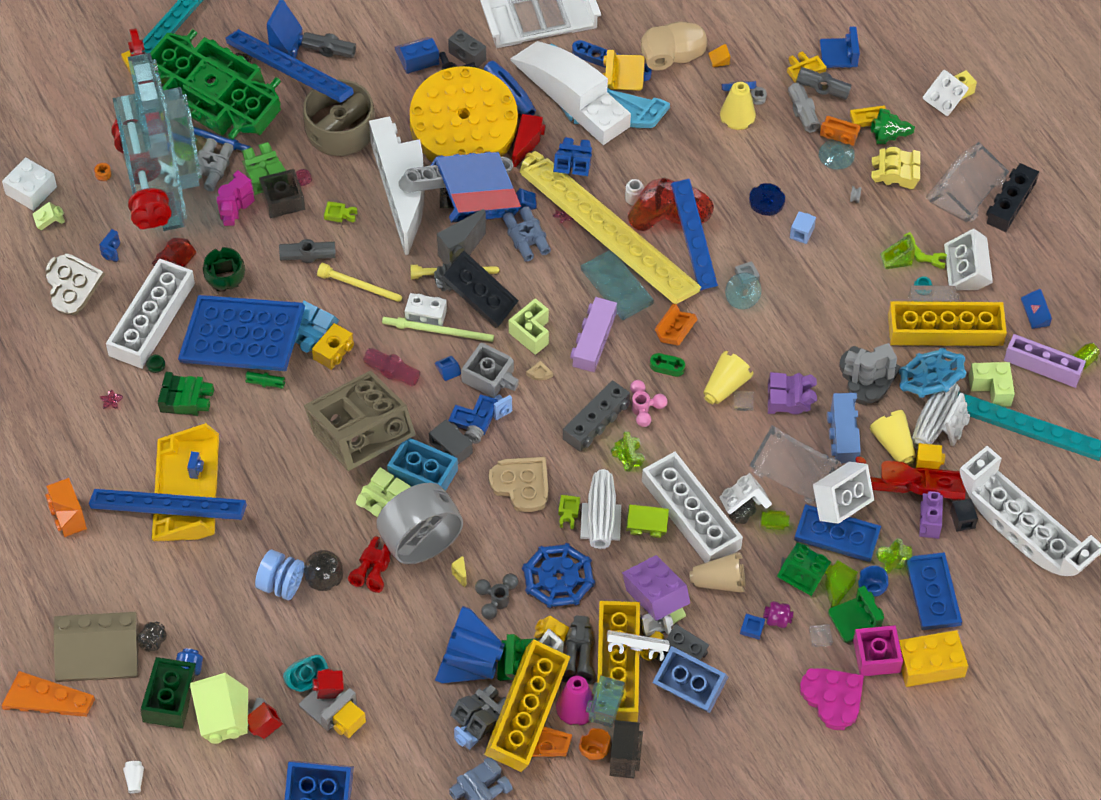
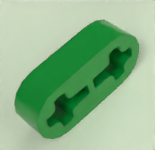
M656 353L650 358V368L657 373L678 377L685 372V361L679 357Z

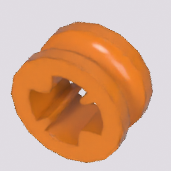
M99 163L94 168L95 176L99 181L110 179L112 174L107 163Z

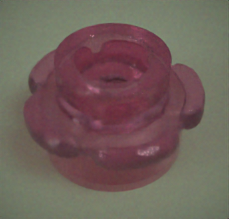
M300 169L296 172L294 181L299 183L298 185L305 186L312 181L311 174L306 169Z

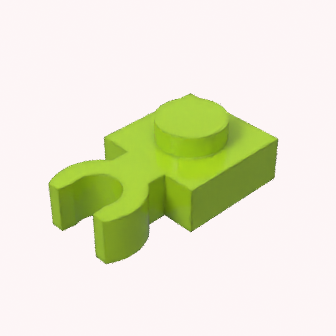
M328 201L324 220L342 223L343 219H347L349 222H355L356 217L351 214H358V209L356 207L346 208V204Z
M561 495L558 515L561 516L559 520L560 528H563L564 522L570 523V529L574 528L573 517L578 518L581 497Z

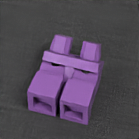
M770 372L768 380V414H775L776 412L800 414L803 411L811 410V404L817 401L816 392L811 390L812 387L817 385V379L811 374L803 376L797 373L794 376H787V374Z

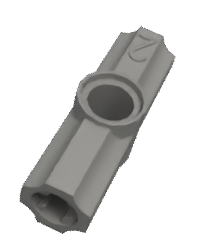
M799 82L793 83L788 87V93L793 102L794 114L800 118L805 131L809 133L815 132L820 128V123L815 114L814 102L812 98H808L802 84H799Z

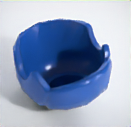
M874 565L860 571L859 588L865 586L868 592H872L874 597L881 596L887 590L889 581L888 574L884 568Z

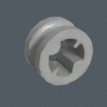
M762 87L752 89L753 103L756 105L765 103L766 90Z
M852 186L850 202L856 201L859 203L861 187L856 189L855 186Z
M470 425L464 436L467 435L473 443L477 444L481 441L484 432L479 427Z

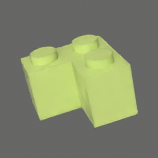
M535 298L509 319V334L535 355L549 344V331L543 327L549 322V309Z
M1010 362L972 363L969 372L971 391H990L993 404L1011 407L1015 392Z

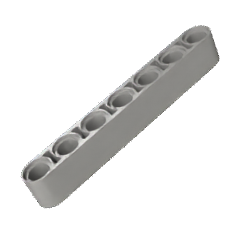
M501 157L505 169L509 173L513 168V162L507 157ZM437 165L407 169L398 183L400 189L404 192L446 188Z

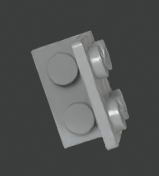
M349 688L346 692H341L337 698L317 699V691H312L299 703V707L324 729L329 731L334 726L333 716L349 701H352L355 705L357 704L356 693Z

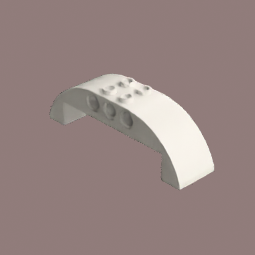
M988 446L960 468L964 487L983 517L1023 554L1042 568L1058 575L1074 576L1079 574L1101 554V543L1092 535L1083 542L1079 541L999 472L998 469L1002 458Z

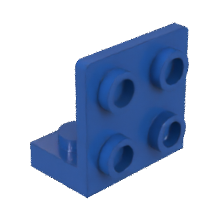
M849 27V33L845 35V38L820 39L821 58L827 68L858 67L860 50L857 27Z

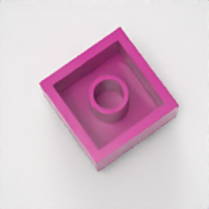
M896 625L855 629L853 643L860 675L872 676L901 672L903 658Z

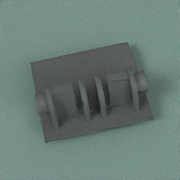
M677 624L674 625L666 638L669 641V649L673 646L698 660H701L702 657L705 658L708 653V643ZM664 651V659L668 653L666 651ZM658 653V656L655 659L663 663L664 659L661 661L659 659L660 653Z

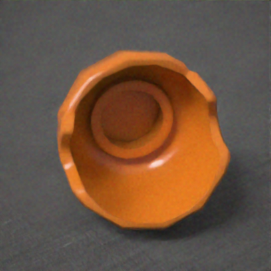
M591 728L586 736H581L579 743L581 754L593 761L606 757L611 746L609 733L601 728Z

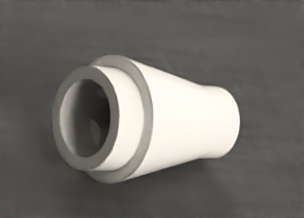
M126 762L123 771L128 786V793L141 792L144 771L142 762Z

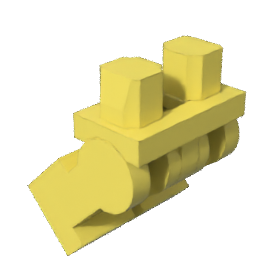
M889 147L886 150L885 148L880 149V155L872 157L873 167L875 169L879 168L872 171L871 177L875 183L884 181L886 186L892 183H899L901 187L914 189L919 182L920 151L913 150L911 153L902 151L897 147Z

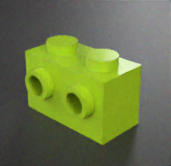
M629 504L626 531H630L631 535L648 533L650 537L661 538L667 532L669 509Z

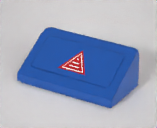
M1038 289L1021 297L1031 328L1050 326L1052 317L1042 290Z

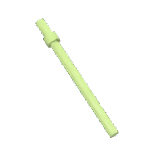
M383 316L382 324L393 325L399 329L410 328L488 342L494 341V335L408 321L402 317L396 319Z

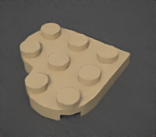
M546 457L505 459L498 461V464L490 469L488 478L493 493L497 496H509L516 511L533 512L545 508L548 500Z

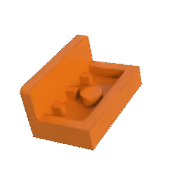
M826 116L825 121L821 125L820 136L854 146L861 125Z
M672 304L656 326L655 331L660 342L679 346L698 319L695 314L681 312L677 304Z

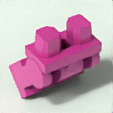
M239 170L233 174L234 179L229 184L222 185L218 189L217 204L220 219L223 220L224 226H234L235 219H239L238 210L240 208L244 210L255 201L251 179Z

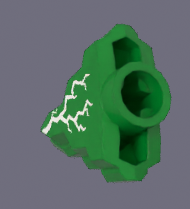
M882 108L879 110L877 119L874 118L871 122V132L875 133L876 144H886L888 141L896 140L898 136L906 137L913 134L915 126L907 121H901L897 115L891 114L890 110Z

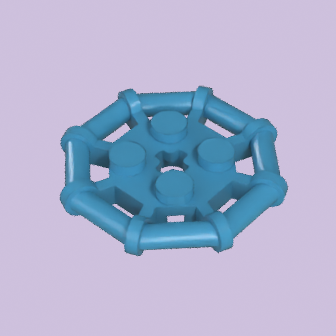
M940 348L937 351L924 354H916L913 360L906 366H902L899 370L901 375L900 389L917 394L921 398L942 391L948 392L949 388L960 379L965 378L967 374L964 368V355L947 351L946 348Z

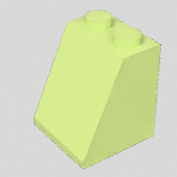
M226 673L190 683L200 734L203 738L207 739L210 743L218 744L223 740L235 739L240 735L248 733L247 687Z

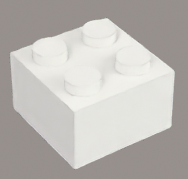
M26 157L2 181L7 196L33 211L57 187L54 173Z

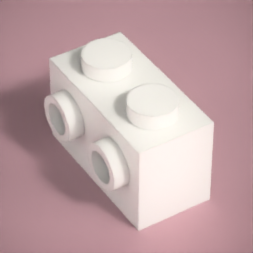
M410 293L405 308V318L408 321L443 326L447 312V300L440 297Z

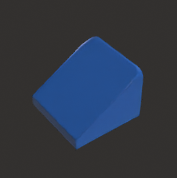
M521 188L516 192L521 205L520 209L523 207H529L530 210L537 208L536 193Z
M452 356L435 362L436 368L445 381L461 375L459 363Z

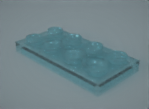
M611 250L581 265V271L604 299L617 302V314L622 320L653 304L654 299Z

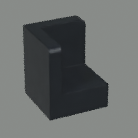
M972 499L952 502L950 514L956 532L975 529L978 516Z

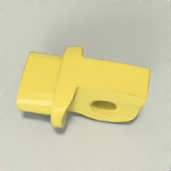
M536 151L527 153L519 173H522L524 168L544 160V156Z

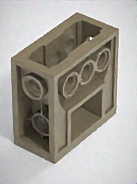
M371 370L304 405L313 435L348 471L415 436L407 405ZM338 414L335 420L330 421L333 415ZM358 435V439L355 442H351Z

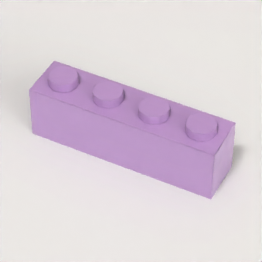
M595 297L593 304H589L588 318H584L582 323L583 331L578 333L576 339L577 347H573L570 358L573 359V367L595 372L617 313V302Z
M1013 334L1004 358L1006 362L1075 388L1086 362L1016 334Z

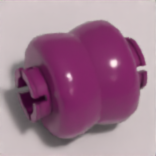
M771 601L769 607L765 606L763 618H766L767 625L786 628L788 623H792L794 612L790 611L789 604Z

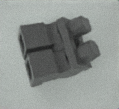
M490 684L483 691L479 688L471 697L466 696L459 699L450 716L463 727L467 725L466 730L475 738L481 740L485 734L494 730L506 697H503L498 704L493 700L498 696L499 692Z

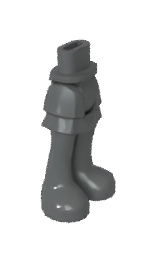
M574 616V620L570 625L565 643L567 645L566 655L570 656V660L561 680L562 682H568L571 677L575 676L576 651L580 652L577 676L585 678L588 684L593 683L595 680V672L589 663L590 649L593 647V637L591 632L592 626L589 624L590 618L587 616Z

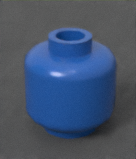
M185 648L182 652H179L176 660L196 663L194 676L200 675L203 657L199 654V651Z

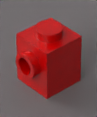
M324 669L318 671L316 679H313V691H317V699L337 698L344 690L342 670Z
M265 702L248 715L249 731L254 736L258 735L263 739L283 725L276 709Z

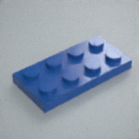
M805 504L794 540L871 562L881 526L848 517L838 524L820 521L817 507Z
M945 552L906 557L905 563L922 631L961 626L962 619Z

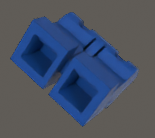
M565 137L563 143L559 145V150L555 153L553 172L570 174V168L572 167V174L588 176L592 159L590 140H581L580 146L573 145L574 139Z

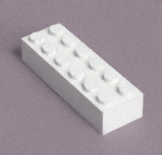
M159 258L106 342L109 357L143 369L148 358L195 284L193 270Z
M676 452L643 469V484L662 508L669 509L668 516L705 563L731 555L741 549L742 535Z

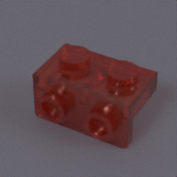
M173 238L156 255L152 264L155 266L160 258L185 267L196 254V250L188 239Z

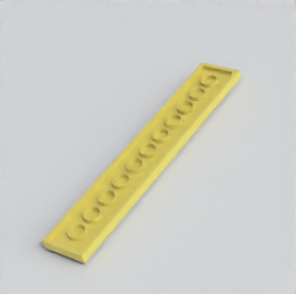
M546 158L522 170L521 175L672 303L677 304L700 292L701 286L569 175L553 172L554 163Z

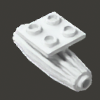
M955 383L946 393L942 391L931 394L917 419L913 432L912 442L916 449H918L919 443L932 444L942 430L948 435L950 446H954L956 441L961 438L962 430L968 424L970 415L967 411V402H965L964 394L960 393L958 396L960 390L958 384Z
M601 469L593 475L588 494V503H582L580 539H589L591 546L594 548L606 549V547H609L611 540L620 541L621 505L616 504L612 474L608 470Z

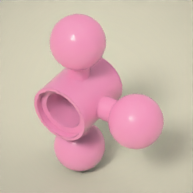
M635 380L630 385V390L634 394L632 397V411L637 415V424L641 427H647L651 423V416L648 413L649 406L662 409L667 405V398L663 394H656L653 399H650L649 395L644 392L645 384L641 380Z

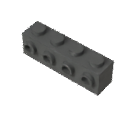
M612 380L563 428L562 439L579 452L585 447H589L593 439L597 435H601L609 423H613L622 410L624 411L630 405V392Z

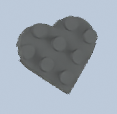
M852 346L849 350L859 353L861 348ZM846 351L841 356L839 362V367L842 373L844 372V368L846 365L845 358L848 354V351ZM896 364L894 378L887 380L886 377L874 380L870 385H862L859 382L857 384L853 383L852 376L844 373L842 376L848 380V392L857 393L856 403L867 405V403H878L885 396L898 375L901 366Z

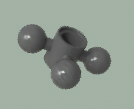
M512 573L506 574L503 577V584H496L492 588L485 579H480L476 582L475 590L478 594L491 595V604H485L481 609V614L485 619L491 620L495 618L497 609H504L508 606L509 589H514L518 585L516 575ZM497 595H502V596H504V597L498 598V597H496V596H497Z

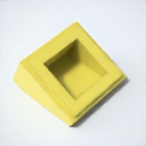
M462 556L452 563L451 568L452 575L465 587L467 580L464 557Z

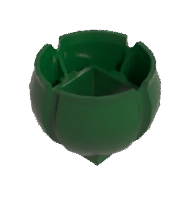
M222 247L221 251L214 249L204 259L202 270L206 282L217 291H226V289L239 287L245 275V265L236 250L228 247ZM230 271H233L234 273L226 277L216 276V274H221Z

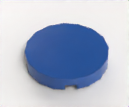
M740 81L748 84L750 89L757 87L756 81ZM736 82L721 84L722 90L730 91L732 85Z

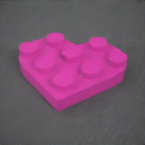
M810 668L801 680L800 695L808 702V705L817 708L818 717L826 724V727L833 730H844L855 723L858 717L864 675L824 668Z

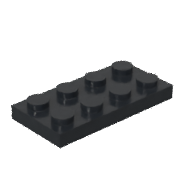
M465 251L460 253L441 277L445 283L495 328L503 322L519 301Z

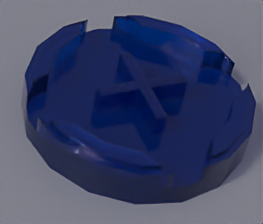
M763 183L751 190L749 204L758 214L765 216L775 215L785 205V194L778 186L771 183Z

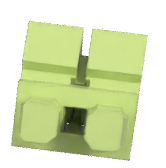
M380 467L371 478V482L363 486L356 504L378 517L381 510L391 499L411 486L397 477L395 479L394 475Z

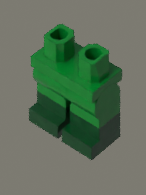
M166 371L157 401L161 413L192 414L193 416H198L199 411H209L210 399L203 398V395L213 396L214 385L204 382L203 377L176 376L173 372Z

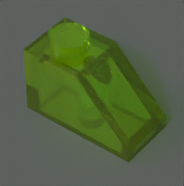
M839 560L834 565H829L825 572V586L831 608L837 606L855 584L858 574L857 571Z

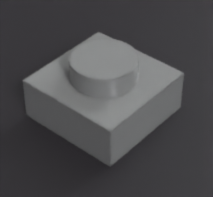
M752 261L735 267V273L742 285L759 280L760 275Z

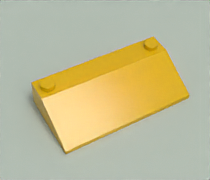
M207 423L159 438L157 442L154 493L216 498L219 433ZM191 451L199 452L200 458L204 462L203 471L199 472L198 479L190 478L187 470ZM153 513V541L198 540L215 534V518Z

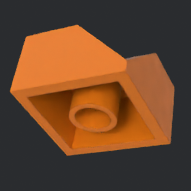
M67 478L47 485L48 494H45L51 515H56L57 517L54 520L57 530H62L64 537L86 530L87 527L82 509L70 479Z

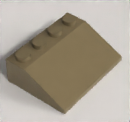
M136 612L54 616L56 682L138 677L139 621Z

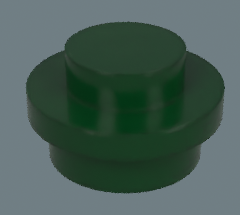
M155 354L148 358L146 366L150 372L158 373L164 370L166 363L163 357Z

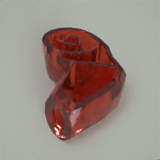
M664 177L654 179L648 183L628 212V220L632 227L639 231H647L664 219L673 224L681 225L671 183L675 181ZM692 186L701 223L705 224L713 214V202L705 193Z

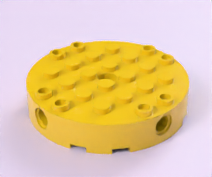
M465 66L441 70L428 77L413 95L410 105V132L413 141L420 139L422 153L431 162L437 156H453L455 154L467 155L470 153L499 152L500 157H503L510 149L516 136L518 118L516 101L507 85L490 72Z

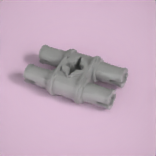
M208 138L203 149L198 151L195 162L191 165L192 171L187 179V183L190 186L196 187L201 176L205 175L208 178L204 188L208 191H214L218 180L223 178V173L230 164L229 158L234 150L233 145L224 143L220 153L215 154L213 151L217 146V142L212 138Z

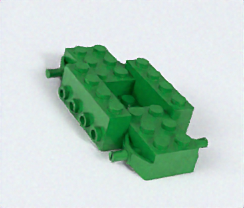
M194 29L187 36L166 33L147 56L148 64H145V66L148 65L153 86L157 83L164 84L161 91L167 104L221 136L233 124L232 131L227 135L231 140H234L240 132L256 133L260 136L281 111V102L275 92V88L281 83V80L275 77L270 84H265L261 68L257 64L247 62L243 56L233 54L229 48L219 46L213 39L209 40L204 37L194 48L192 40L198 34ZM209 79H216L213 83H207Z

